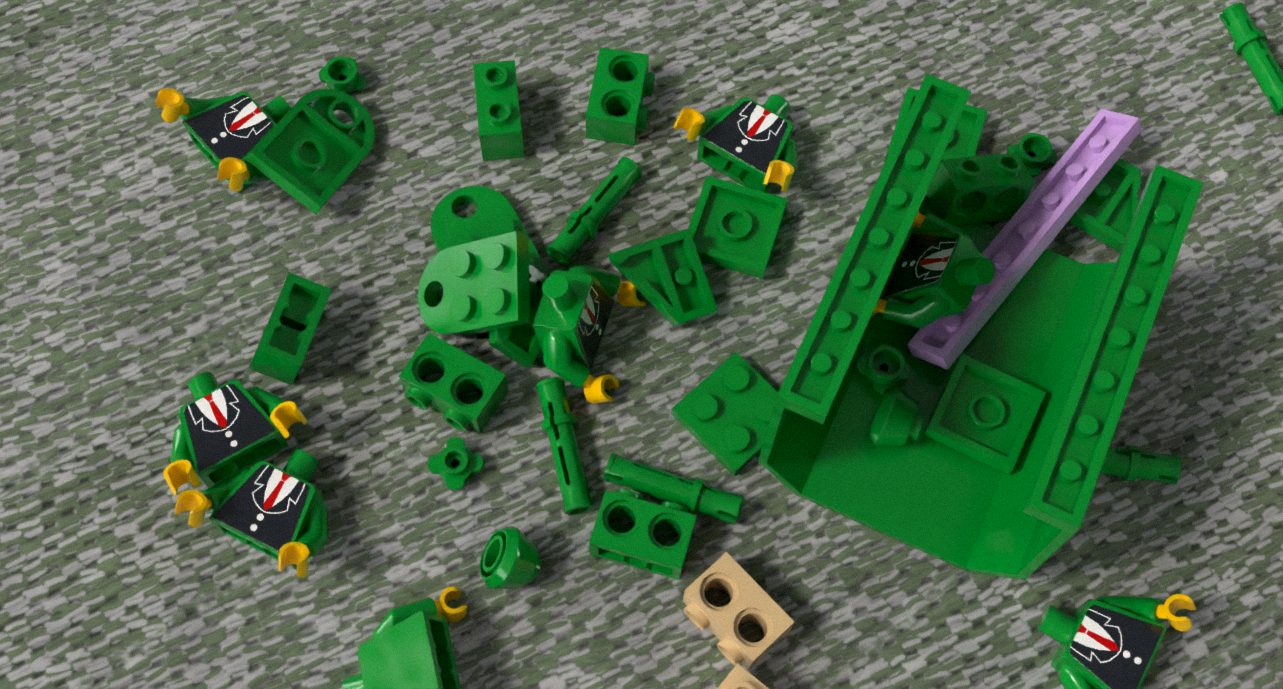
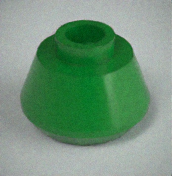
M898 386L886 388L876 408L868 435L876 446H904L907 438L916 440L920 432L925 414L917 412L919 403Z
M514 526L497 530L488 540L480 560V575L486 586L491 589L521 588L526 583L532 582L538 574L541 563L537 548Z

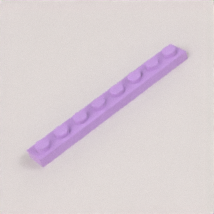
M1105 109L1099 111L982 253L984 257L989 258L993 263L994 277L992 281L988 284L976 286L967 309L962 313L939 318L931 324L920 328L907 344L912 356L946 370L952 366L1141 132V124L1138 117Z

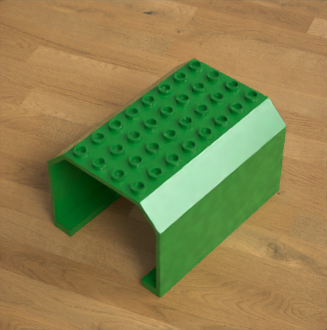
M926 74L777 394L758 462L795 495L971 573L1026 580L1081 527L1204 183L1156 164L1146 182L1117 262L1083 264L1045 249L964 349L962 354L1046 392L1014 469L1009 475L924 435L959 357L948 370L911 355L907 344L920 328L884 319L883 313L879 312L871 317L878 300L882 298L911 233L919 232L920 230L916 226L911 229L918 211L924 216H927L929 213L935 215L926 193L971 94V91ZM985 223L955 225L972 237L975 242V248L981 254L1001 231ZM882 343L891 344L902 354L905 363H908L911 367L909 378L905 381L899 380L891 387H900L919 403L917 412L925 414L917 439L907 438L904 446H876L868 436L882 394L875 392L871 380L866 375L858 372L857 362L862 356L869 357L871 352ZM881 365V366H880V370H881V371H883V372L888 371L887 366H885V365Z

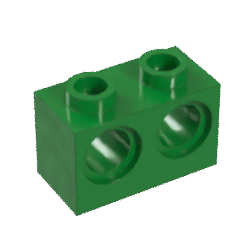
M600 47L586 112V138L635 146L637 132H645L649 107L643 106L644 96L652 97L655 82V72L648 71V54ZM622 79H627V80H630V81L624 82V81H620V80H622ZM620 113L624 114V116L617 117L612 114Z
M515 60L473 64L478 129L483 161L523 158L524 147Z
M1017 153L942 159L926 196L929 199V204L935 216L953 225L1010 220L1027 200L1035 182Z
M289 272L249 369L292 385L303 363L332 289Z
M431 333L427 334L399 375L405 392L404 397L410 403L422 410H427L429 406L444 414L443 419L449 425L463 432L470 428L481 434L509 391L506 374ZM438 371L444 374L436 382L428 383L423 381L424 376L430 372ZM469 392H477L483 395L478 402L473 404H465L460 401Z
M618 489L616 493L605 490L589 541L590 555L680 580L697 515L688 513L689 510L678 503L662 502L661 505L644 501V497L641 494L631 490ZM616 517H626L633 522L634 527L626 533H617L609 527V523ZM669 529L678 535L679 541L672 546H663L655 540L654 535L660 530Z

